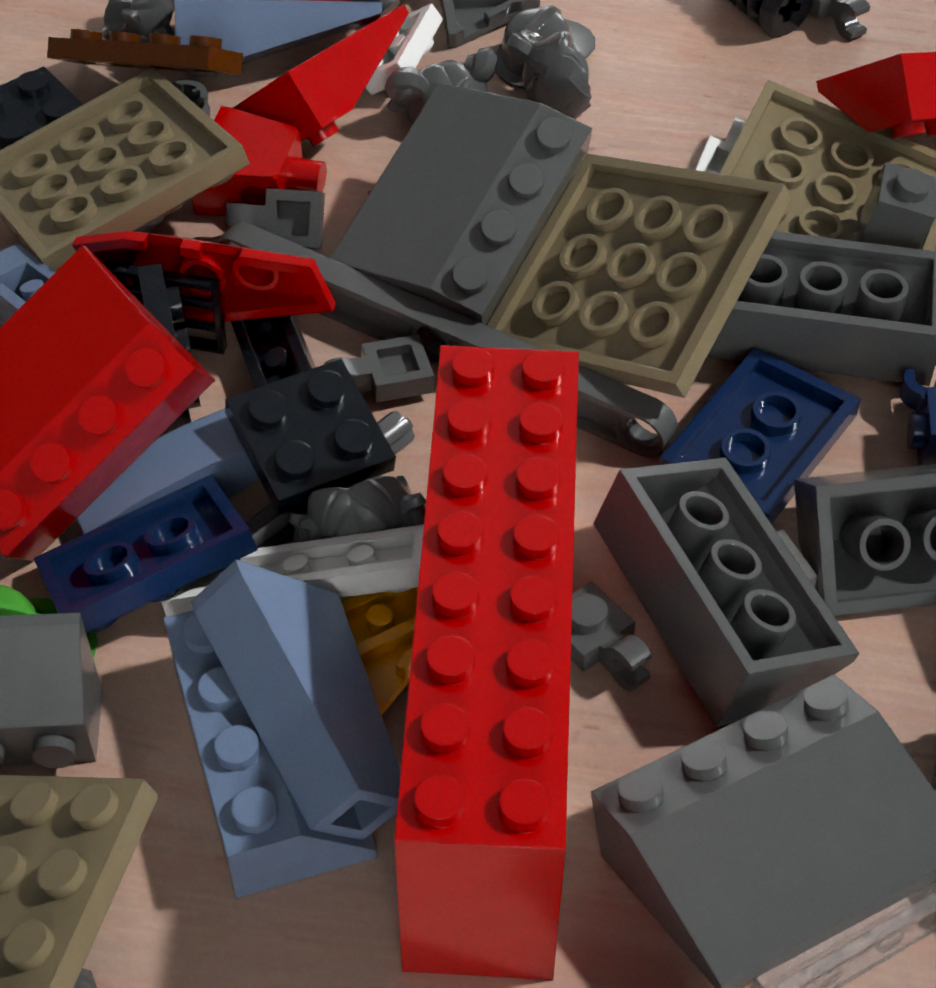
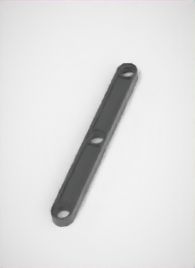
M235 222L215 242L313 258L336 302L333 312L319 314L380 341L419 334L429 362L436 366H439L441 345L543 350L250 223ZM428 328L434 330L438 335H440L443 338L444 342L436 338L429 331ZM578 366L577 428L644 457H655L660 454L677 429V419L672 410L665 403L650 395L585 367ZM635 418L650 425L657 434L644 429Z

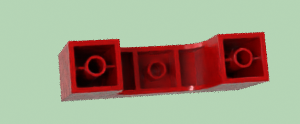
M440 346L394 839L402 972L553 980L566 852L579 351Z

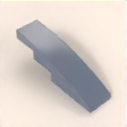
M224 408L157 438L77 520L85 534L209 475L213 476L228 499L259 477L240 443Z

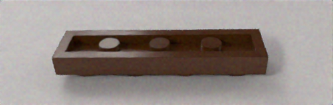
M71 29L70 38L48 37L47 58L83 65L142 69L154 67L157 70L241 75L243 53L222 49V39L191 35L189 45H181V37L149 33L148 43L141 42V35L135 33L109 31L108 41L102 40L101 32Z

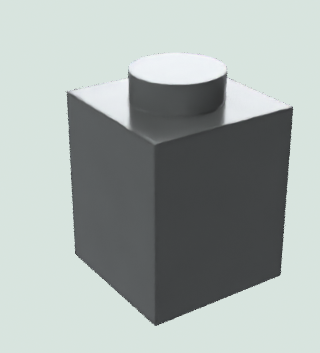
M885 162L862 209L857 241L919 249L936 218V177L925 174L917 169L905 168Z

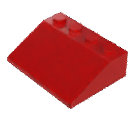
M84 245L0 327V552L6 558L34 561V557L41 555L215 381L198 361Z

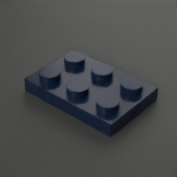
M754 347L661 455L659 465L726 458L772 524L795 495L794 479L806 478L811 475L857 416L861 399Z
M209 475L33 559L57 612L81 613L87 633L104 630L111 626L118 617L149 602L166 600L173 596L180 587L209 573L222 572L234 560H240V558L258 549L250 529L213 476Z

